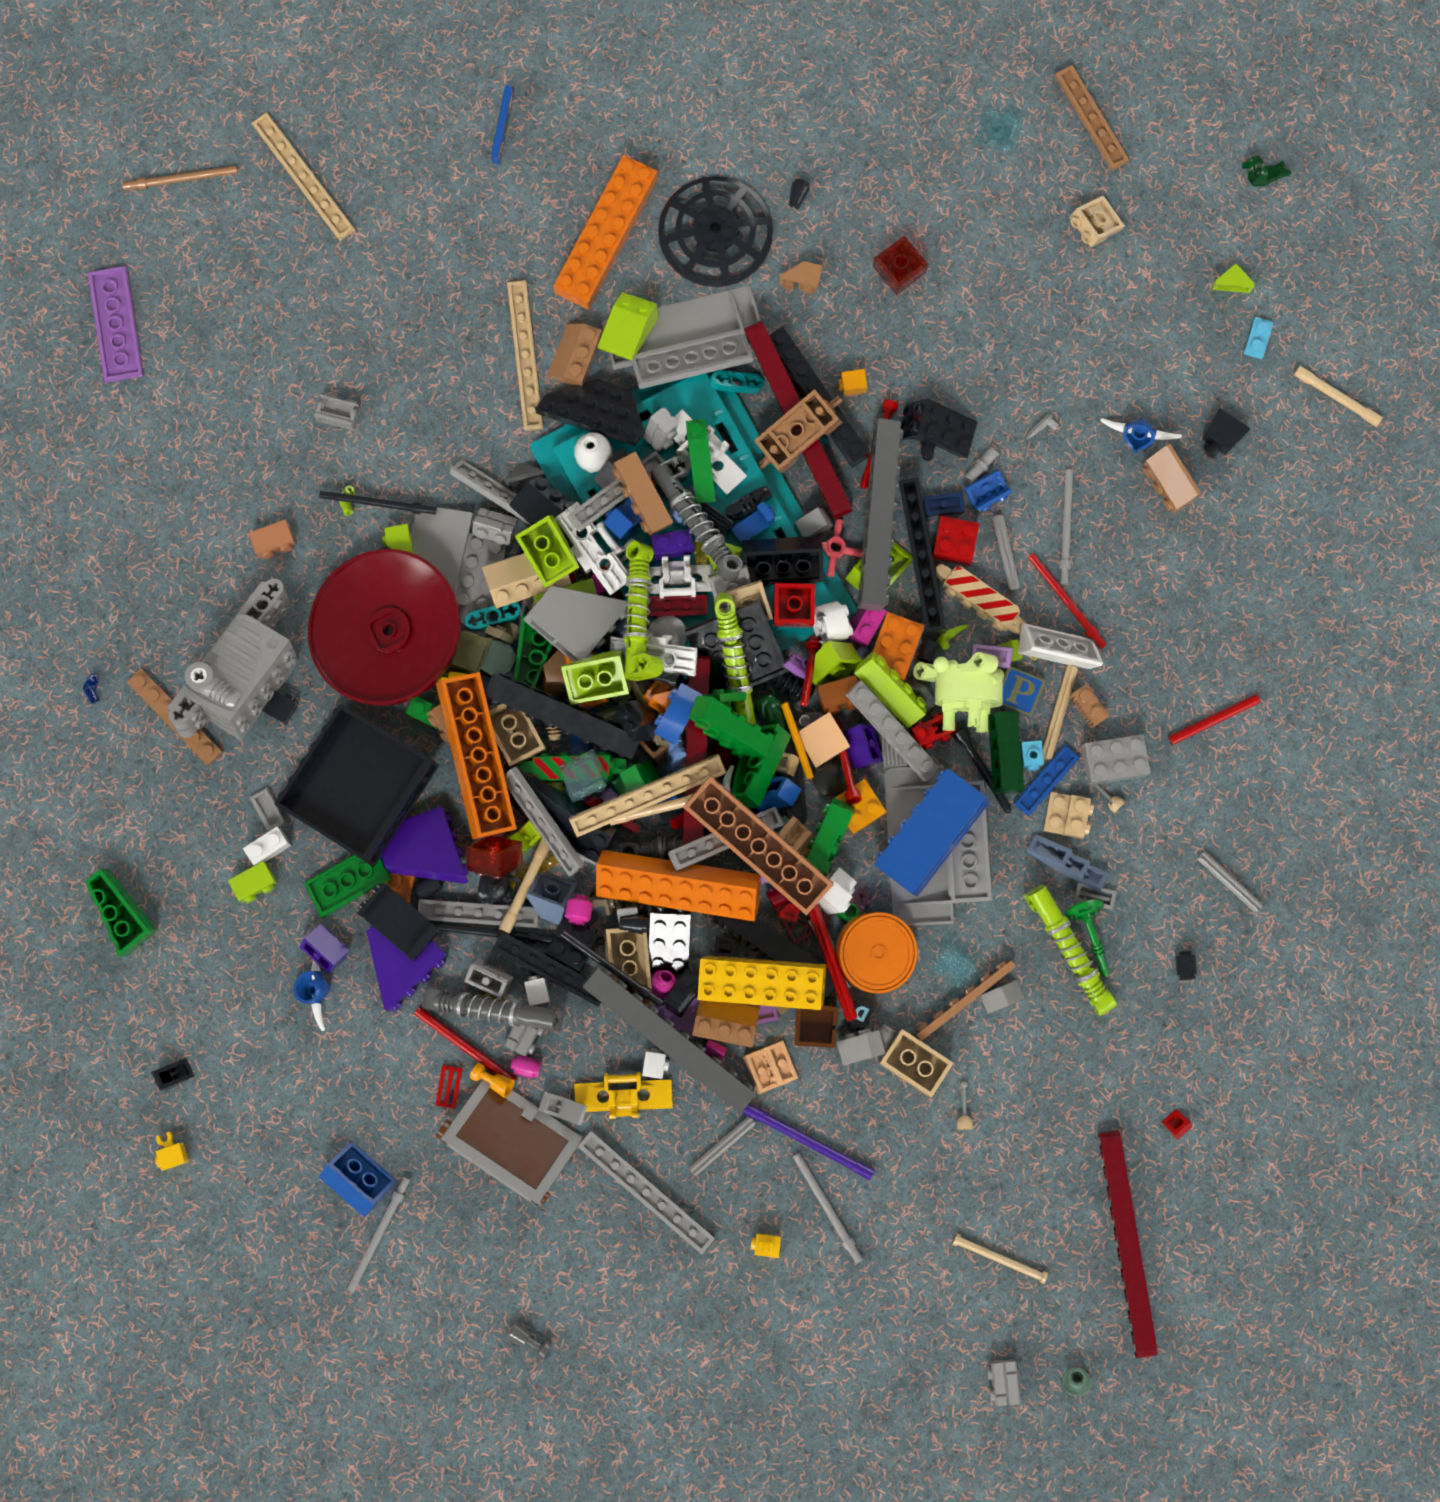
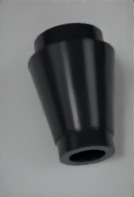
M795 179L792 182L788 206H794L796 209H799L810 190L808 182L802 179Z
M637 915L620 918L619 930L641 935L648 933L649 917Z

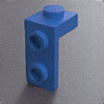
M762 502L757 505L756 512L732 527L731 531L742 544V540H751L774 524V515L776 514L770 505L766 506Z

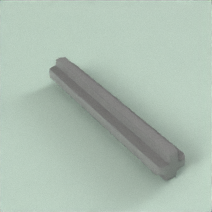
M1003 515L993 516V523L1010 590H1017L1020 588V583Z
M1206 852L1200 854L1197 860L1253 912L1261 909L1262 903Z
M751 1117L743 1120L690 1166L689 1169L692 1174L697 1176L755 1126V1121Z

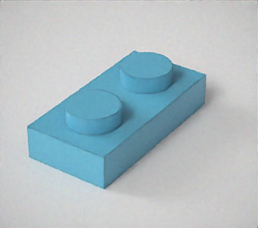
M1258 317L1254 318L1243 354L1258 359L1263 358L1274 322Z

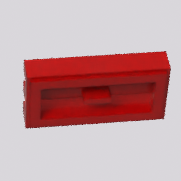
M442 1065L435 1106L456 1109L463 1068ZM446 1070H449L447 1088L443 1103L441 1102ZM456 1071L457 1077L452 1104H449L453 1074Z

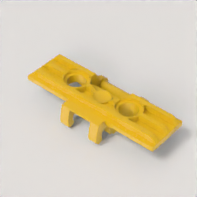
M641 1072L621 1075H608V1073H604V1082L574 1084L575 1102L586 1105V1112L610 1111L609 1119L623 1116L638 1118V1110L673 1108L672 1080L641 1081ZM637 1082V1089L609 1090V1083ZM641 1089L649 1091L650 1097L647 1101H641L638 1098V1092ZM600 1091H606L609 1094L607 1102H599L597 1095Z

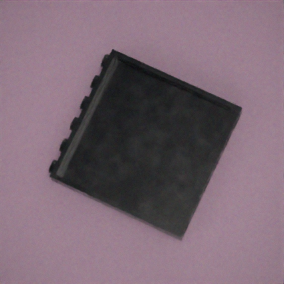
M339 704L338 708L332 712L328 723L322 727L317 740L311 744L305 758L300 761L294 775L288 779L284 790L278 794L274 805L374 867L440 765L433 759Z

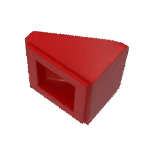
M1177 1109L1162 1121L1163 1125L1177 1140L1192 1128L1191 1122Z

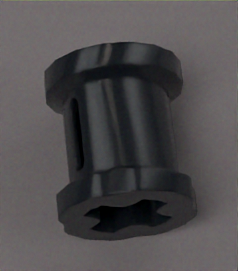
M923 639L920 654L917 655L916 659L933 664L934 660L932 658L939 645L933 641Z

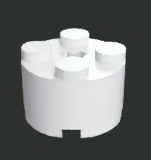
M838 601L815 607L813 630L816 636L820 635L822 640L819 642L822 645L827 641L839 642L846 640L850 635H853L852 626L847 618L849 611L845 604L841 605Z

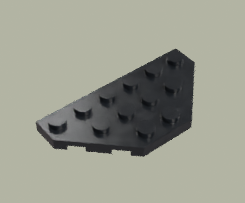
M599 379L585 382L583 386L575 385L546 394L535 407L536 414L593 433H599L605 437L635 447L645 434L644 426L630 389Z

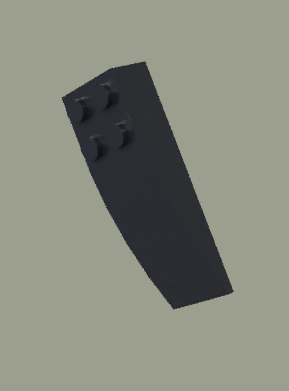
M517 767L574 850L597 863L602 850H610L621 824L611 826L609 823L577 837L569 817L591 807ZM508 790L511 805L529 820Z

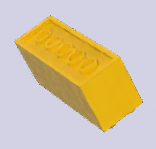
M705 955L700 959L697 1000L821 1010L824 1006L827 965Z

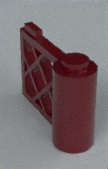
M775 887L765 892L777 914L785 905L792 903ZM820 909L827 927L829 926L828 921L831 919L828 914ZM808 916L806 925L780 918L794 944L815 934L813 930L807 933L808 928L812 929L808 922L810 916ZM794 924L805 927L804 934L797 939L792 933Z

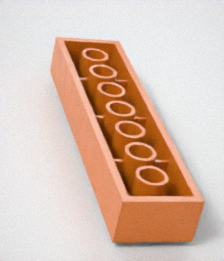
M622 156L553 286L556 295L583 308L590 309L658 180L657 170L630 157Z
M480 672L438 681L436 687L472 839L516 830V823Z
M602 850L596 864L597 897L755 921L759 909L760 874L696 864L676 871L671 860Z

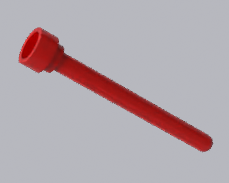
M884 399L882 419L890 420L891 415L897 411L899 404L893 400ZM871 453L860 483L862 489H866L869 484Z
M810 636L806 642V649L809 654L800 704L804 707L809 703L816 653L822 646L819 642L822 639L818 636Z
M834 719L843 733L840 720ZM846 749L839 754L847 785L845 793L846 803L853 805L861 802L862 797L861 792L855 787Z

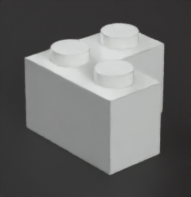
M837 867L832 868L827 875L834 885L816 904L826 914L843 913L850 906L851 895L855 891L853 887L857 883L845 871Z

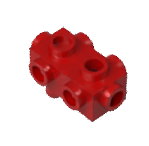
M941 712L931 716V720L924 723L922 720L912 725L911 736L924 750L934 747V742L941 740L943 743L953 738L952 734L955 733L956 729L954 731H938L937 726H943V715Z

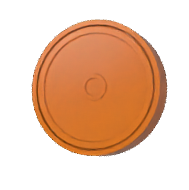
M876 911L860 914L850 920L840 932L835 950L844 978L860 990L877 994L893 991L903 985L915 968L918 954L914 934L908 925L894 915Z

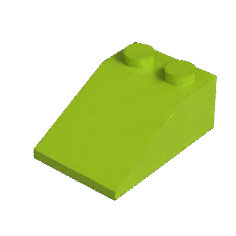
M622 292L613 305L598 343V349L633 360L659 319L657 304Z
M548 515L515 535L545 588L580 568L554 516Z
M894 542L893 549L890 550L892 565L890 569L888 568V575L891 576V581L887 590L913 561L912 556L896 542ZM862 559L845 578L858 591Z
M623 649L604 652L561 666L570 705L629 694L632 687L630 680L624 678L625 657Z

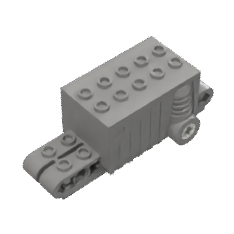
M270 579L266 583L261 581L202 662L193 663L186 669L184 676L186 683L167 707L169 710V720L181 737L189 738L193 736L198 729L204 726L207 719L242 741L263 712L262 709L266 703L272 698L274 691L280 689L299 663L290 640L274 631L276 623L279 619L285 617L290 605L289 598L280 580Z

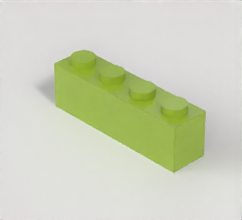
M873 651L856 665L854 674L907 728L926 715L927 704L924 699L915 695L912 687L900 679L898 672L895 669H891L881 655H877Z

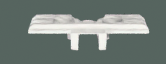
M682 409L674 416L679 423L676 429L678 434L673 440L680 446L676 454L678 456L684 455L690 459L685 421L692 419ZM709 425L707 431L711 464L713 465L716 461L724 464L723 469L720 471H715L712 468L713 481L727 495L747 475L725 454L729 444L726 441L721 442L714 435L715 430Z
M576 502L555 519L574 544L571 550L585 573L590 572V569H592L607 592L612 595L625 585L626 578L629 576L628 571L617 557L624 550L617 545L604 527L603 521L596 526L593 523L586 527V537L579 538L577 536V529L567 518L572 511L580 506ZM596 532L600 533L613 552L606 554L601 549L594 537ZM608 559L611 563L610 568L602 570L600 564Z
M684 555V561L668 562V556H662V567L648 568V574L651 579L654 576L661 577L658 584L651 582L649 587L651 589L650 594H660V599H663L664 596L692 595V597H696V592L712 591L708 575L718 573L719 570L714 571L711 565H690V555ZM695 574L700 575L702 581L695 582V578L692 576ZM679 585H689V586H690V587H686V588H664V586H679Z
M649 632L646 653L663 660L664 670L662 674L669 675L676 672L683 675L696 676L697 648L668 644L669 640H672V635L654 637L653 633ZM610 637V651L623 649L625 657L626 643L624 638Z

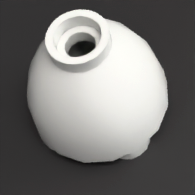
M587 433L578 439L574 447V456L577 464L589 473L600 471L607 460L613 456V448L605 436L599 433Z

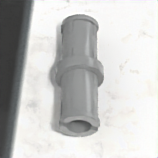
M989 447L984 455L975 461V465L970 471L964 475L965 478L971 483L976 481L983 472L988 471V466L999 456V453L994 448Z

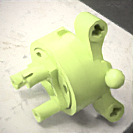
M977 652L966 663L958 664L956 660L948 661L945 657H938L934 660L933 664L919 662L915 665L913 673L916 679L935 682V704L942 707L943 730L954 731L955 713L962 711L968 712V727H976V732L978 733L989 732L988 715L991 712V708L999 707L1003 704V679L1005 675L1001 669L997 668L998 659L995 655Z

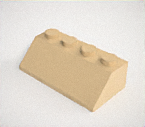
M525 553L482 566L495 608L545 593L551 586L563 587L571 584L569 575H566L545 588Z
M619 928L606 929L604 931L606 959L643 986L646 985L652 989L647 933L641 935L619 930ZM613 974L610 976L615 982L619 979ZM627 985L628 987L626 990L630 994H633L634 992L639 994V992H637L632 987ZM647 998L642 1001L646 1007L649 1005L653 1006V1002Z

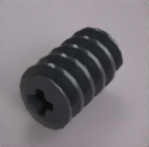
M792 672L777 676L772 684L776 682L775 689L778 690L782 687V694L789 691L788 698L791 699L795 696L794 703L800 702L804 681L800 683L799 676L793 678L794 674ZM811 685L809 700L815 693L812 692L814 685Z

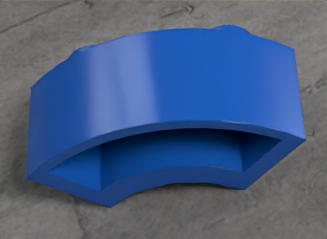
M629 497L624 500V504L615 509L612 508L605 515L606 520L603 522L619 539L631 534L641 526L640 522H642L640 516L634 514L631 508L633 503Z
M683 683L680 684L677 690L673 688L668 697L671 700L664 715H658L654 723L657 725L654 734L675 745L690 719L688 717L696 697L703 694Z
M786 777L772 778L760 807L750 810L758 814L772 807H776L778 811L783 807L793 806L802 789Z

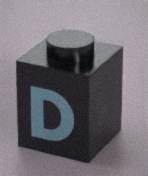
M856 999L853 1004L858 1017L852 1021H847L846 1019L845 1021L848 1022L847 1026L858 1032L859 1028L864 1030L875 1008Z

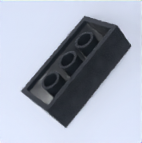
M540 475L527 482L510 502L509 506L528 523L533 525L548 515L556 518L572 506L574 502ZM561 528V530H562V532L564 533L565 538H566V540H567V542H568L570 548H572V547L574 546V544L571 542V540L569 539V537L566 535V533L564 532V530ZM586 528L583 529L581 532L577 530V536L579 538L586 537Z
M821 536L742 540L743 565H747L751 583L760 580L763 585L823 582V546Z

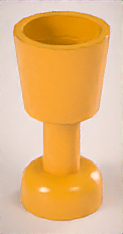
M477 1063L472 1069L470 1079L474 1081L485 1080L490 1083L492 1090L506 1098L511 1093L515 1081L500 1074L493 1076L485 1072L486 1068L483 1064Z

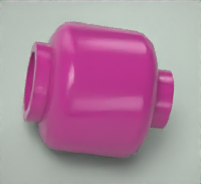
M575 895V898L568 899L565 917L569 920V923L585 925L586 922H589L593 908L592 902L588 901L587 896Z
M656 971L651 978L652 992L664 1000V998H667L666 995H669L671 989L674 988L673 985H676L677 979L670 971Z

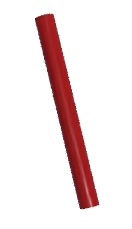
M1255 694L1168 736L1169 741L1171 740V745L1181 742L1259 704L1260 699Z

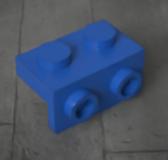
M998 469L964 487L973 509L978 511L989 509L991 504L1007 499L1008 495L1012 493V490L1007 487Z

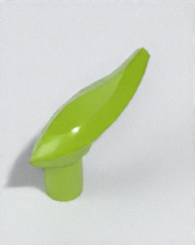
M967 624L947 630L946 634L939 636L936 643L941 645L943 650H947L950 647L948 641L967 628Z

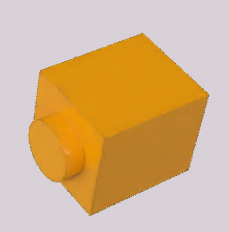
M865 369L841 372V379H838L839 391H843V396L867 392Z

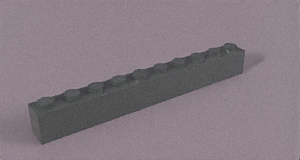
M878 418L874 424L857 607L859 609L881 612L889 602V594H886L887 587H889L891 576L888 575V568L890 569L892 565L890 550L893 549L894 538H891V534L895 529L893 513L897 509V502L894 499L899 488V484L896 483V477L900 473V465L897 464L902 452V447H899V441L903 437L900 421Z
M602 966L601 969L598 967L593 969L581 984L584 989L740 1114L756 1095L751 1091L754 1088L745 1080L741 1083L736 1079L737 1073L730 1068L725 1070L721 1067L722 1061L714 1055L711 1058L706 1055L707 1049L698 1042L696 1045L689 1041L691 1037L683 1030L680 1032L676 1031L673 1028L675 1024L667 1017L664 1020L658 1016L659 1011L652 1005L646 1007L642 1003L644 999L636 992L630 994L626 990L628 986L619 979L615 982L610 978L612 973Z

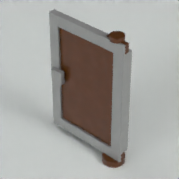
M482 1080L455 1120L451 1122L447 1119L436 1134V1137L446 1143L449 1148L537 1206L540 1202L542 1204L546 1202L550 1196V1193L547 1191L583 1139V1137L550 1115L538 1111V1107L513 1090L506 1098H503L492 1090L490 1083Z

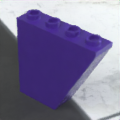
M441 806L405 819L381 855L388 872L441 881L468 883L466 875L469 874L466 863L462 864L461 858L464 855L461 847L456 846L455 841L458 840L455 829L450 827V824L453 823L450 813H445Z
M373 926L366 931L383 1006L387 1012L391 1010L393 1012L397 1011L403 1005L401 1001L406 996L410 998L418 990L416 986L420 982L423 984L432 977L431 972L435 968L440 969L447 962L445 958L448 955L434 941L428 945L414 962Z

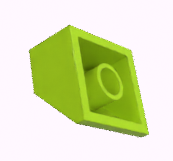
M827 641L821 646L815 657L812 680L814 685H823L847 678L855 670L856 665L862 659L852 643Z

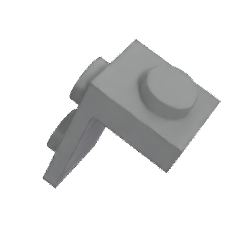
M544 1091L538 1111L581 1125L587 1106Z

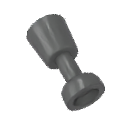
M516 1322L506 1340L521 1347L527 1344L537 1350V1357L543 1360L552 1343L547 1340L540 1343L530 1337L531 1332Z

